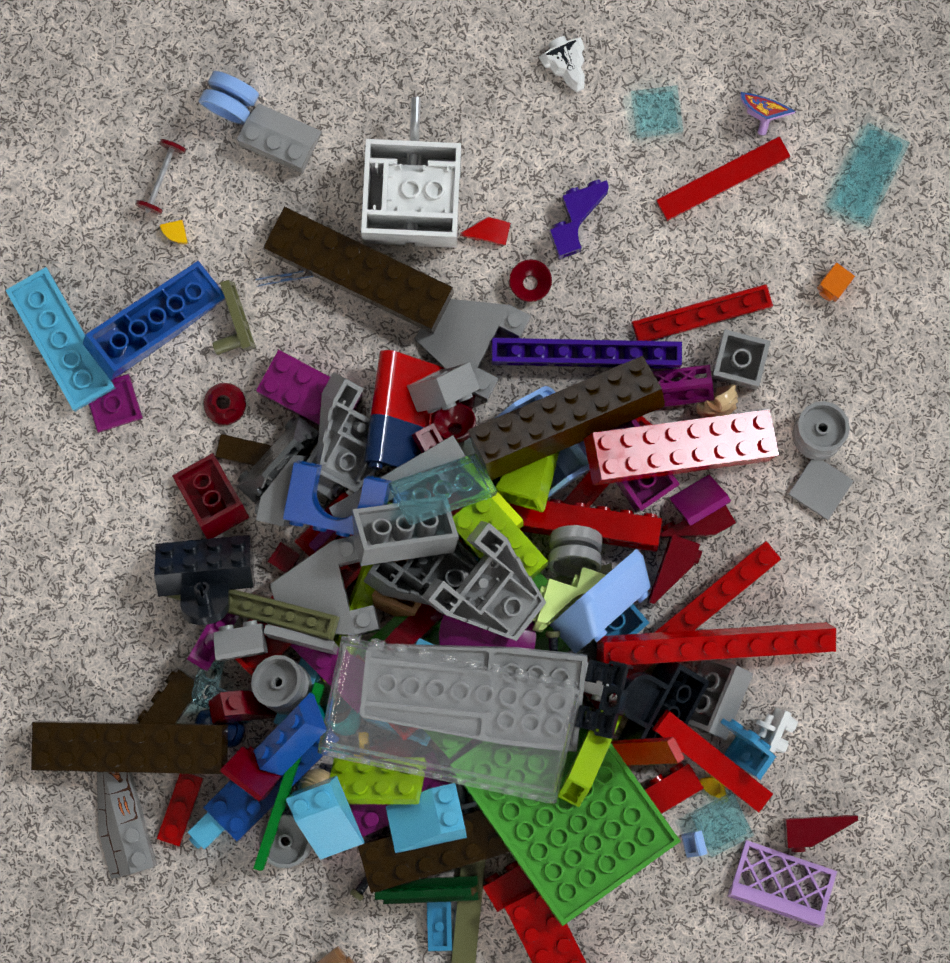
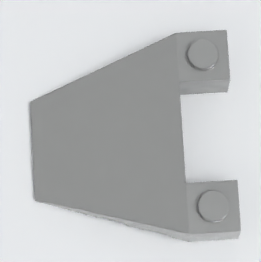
M451 299L434 334L420 328L415 340L444 368L470 362L480 389L472 392V394L488 402L498 383V378L480 369L479 366L492 343V339L498 330L514 338H521L531 315L511 305Z
M333 372L322 392L317 464L322 465L321 475L356 492L363 485L364 478L372 476L377 471L368 468V464L364 463L370 418L353 410L364 388Z
M480 521L466 540L484 554L481 560L456 591L443 580L436 578L421 598L442 614L517 641L546 604V601L531 576L526 572L520 558L515 554L509 540L490 523Z
M354 535L331 541L271 583L274 600L340 617L335 635L361 636L381 631L376 609L373 605L350 610L340 567L359 562Z

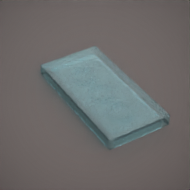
M476 453L389 483V489L409 525L479 502L497 494L494 484Z

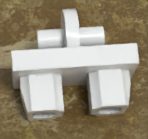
M776 707L772 715L767 714L764 722L757 719L756 724L761 726L758 735L771 746V752L785 753L789 744L787 740L781 738L784 730L789 732L795 731L798 721L791 717L792 713Z

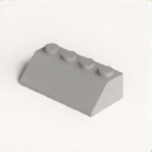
M446 496L352 510L354 542L360 566L453 553L455 551L459 536Z

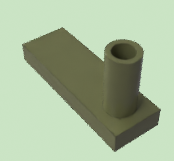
M231 280L223 281L220 285L236 334L214 341L212 343L214 351L217 355L239 347L246 351L255 349L256 345L235 282Z

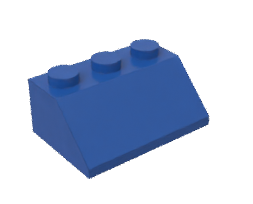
M309 693L254 750L260 770L282 776L327 731L313 693Z

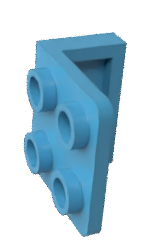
M723 718L720 723L736 736L724 755L740 768L761 780L777 757L770 751L771 746L760 739L761 737L752 730H745L734 719H731L729 722Z

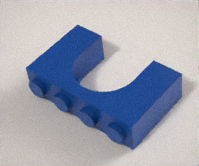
M301 460L294 462L283 519L290 520L289 524L294 526L312 525V529L316 531L326 532L327 529L336 531V535L349 537L350 534L354 535L352 515L343 518L334 517L325 512L319 504L317 489L322 465ZM373 476L365 477L357 509L387 505L392 481Z

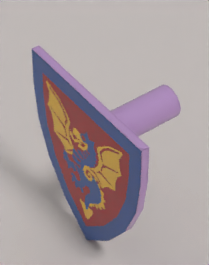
M740 92L741 101L748 109L747 113L760 120L757 131L760 135H766L770 120L796 112L767 97Z

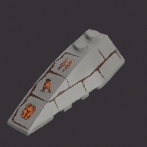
M97 772L98 833L111 879L157 866L132 772Z

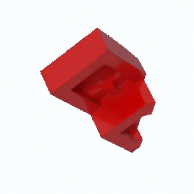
M486 217L468 229L463 230L460 236L505 246L511 223Z

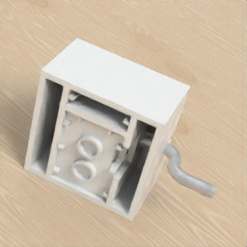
M420 97L411 98L410 141L366 139L361 225L364 244L406 246V243L415 242V246L457 248L461 143L419 141Z

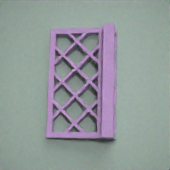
M746 840L727 897L819 928L823 926L825 920L824 915L837 871ZM749 847L758 850L762 857V860L753 865L750 864L747 858ZM774 856L781 858L785 868L775 873L768 862V859ZM786 860L791 861V862H794V863L791 864V865H788V863H787ZM746 862L748 867L743 869L744 863ZM764 862L770 875L759 880L753 867ZM797 864L804 866L808 874L799 880H796L790 869ZM809 868L814 869V870H817V871L811 873V871H810ZM750 870L755 880V883L749 886L738 883L741 873ZM787 870L793 883L782 888L775 875ZM819 872L830 875L827 885L819 888L813 875ZM772 877L778 891L769 894L764 891L761 882ZM810 878L816 891L804 896L798 883ZM757 885L759 890L752 887ZM795 885L801 897L794 902L788 900L784 893V890ZM824 889H826V890H825V894H824V896H823V894H822L821 891L824 890ZM780 893L782 898L775 895ZM818 893L822 901L820 911L811 908L806 898ZM803 900L805 906L798 904V902Z

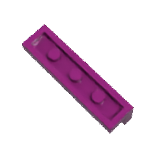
M710 364L653 372L663 391L664 407L699 403L706 400L714 401ZM706 373L707 375L706 378L697 379L694 377L697 374ZM674 377L682 378L680 381H671Z

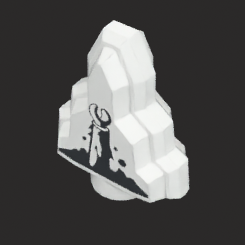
M565 36L554 39L548 44L550 50L539 56L540 61L545 68H550L554 75L563 77L566 85L575 92L583 90L585 75L581 67L584 63L582 52L585 48L581 37L569 41L566 40Z

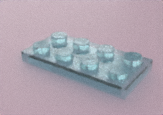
M867 123L827 207L866 226H870L910 142Z

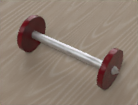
M160 139L159 144L168 149L149 201L147 203L137 200L135 203L139 208L146 210V213L152 212L162 215L163 210L153 205L173 153L185 154L187 150L175 141L172 142L166 139Z

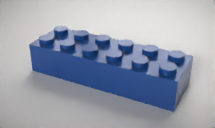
M326 724L327 731L302 755L292 787L341 739ZM284 774L266 799L258 801L230 780L203 808L236 841H239L274 806Z

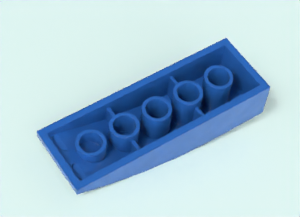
M198 260L85 334L83 345L112 381L178 336L225 300L223 291Z

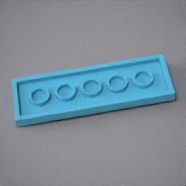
M47 267L5 290L74 412L116 389L113 382L84 347L85 333Z

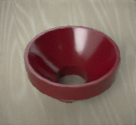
M533 259L524 260L512 269L509 279L510 288L520 300L536 302L543 299L549 293L552 285V275L547 266L542 262ZM526 277L536 278L538 284L535 289L528 290L524 287L523 281Z
M219 383L211 387L206 393L203 403L204 411L214 423L231 425L240 420L244 415L246 398L236 385ZM220 396H228L230 398V406L228 408H218L217 399Z
M456 403L454 407L443 410L441 407L435 413L433 423L443 441L453 435L448 432L450 427H460L462 431L454 435L457 442L460 443L470 438L468 430L476 427V417L469 407Z

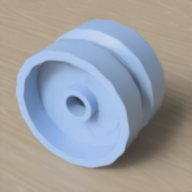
M213 71L208 80V84L212 89L203 90L199 103L216 115L231 122L244 125L250 115L247 107L255 105L259 93L245 82L229 74Z

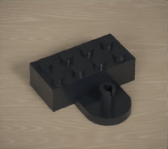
M238 535L155 544L154 578L158 597L180 595L182 616L189 623L209 625L220 621L227 615L230 608V590L254 588V554L251 536Z
M677 662L658 663L652 675L645 672L631 674L627 677L624 690L628 691L623 716L628 718V721L618 740L663 738L653 730V727L666 710L688 725L710 681Z

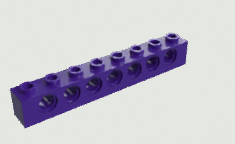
M492 339V365L615 368L643 356L650 369H678L682 366V342Z

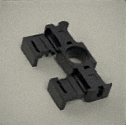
M589 659L585 681L592 683L601 681L602 685H604L599 709H596V712L591 711V707L579 705L575 727L592 730L597 736L609 739L618 738L614 734L618 715H623L628 695V691L624 690L628 669H633L632 665L616 661L604 663ZM615 693L618 697V702L614 707H611L609 698Z

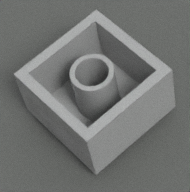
M725 329L721 335L712 371V379L757 390L760 386L771 341Z
M470 362L441 369L407 386L417 412L427 410L428 414L440 410L441 407L443 410L454 407L457 400L459 402L473 397L472 392L480 389Z

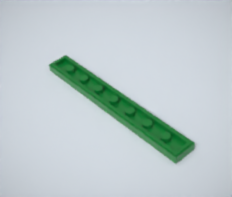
M315 682L311 693L314 694L319 706L325 687ZM301 757L284 774L253 867L255 870L263 871L265 869L287 803L286 798L290 794Z

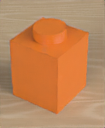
M836 262L817 287L820 290L819 294L827 301L833 300L836 302L855 275Z

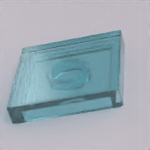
M677 85L631 91L637 138L682 133L684 131Z
M732 792L690 813L697 830H702L705 845L711 857L754 836Z

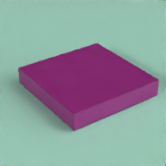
M129 374L113 379L112 382L116 389L89 403L98 433L143 419Z
M710 474L669 498L673 506L690 526L731 502L728 494Z

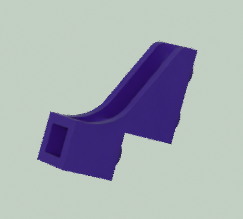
M600 179L594 180L587 184L588 187L580 190L578 187L569 189L565 192L566 195L562 196V202L570 223H566V221L556 223L549 233L559 260L581 252L582 247L578 237L579 226L607 195L609 189L607 180L603 182Z

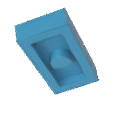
M451 902L427 903L428 951H452Z

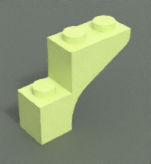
M583 567L579 575L574 574L571 586L549 579L546 586H541L539 590L546 604L532 620L535 621L533 630L537 632L545 630L606 575Z

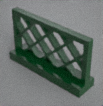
M478 875L421 878L374 893L375 900H383V904L480 900Z

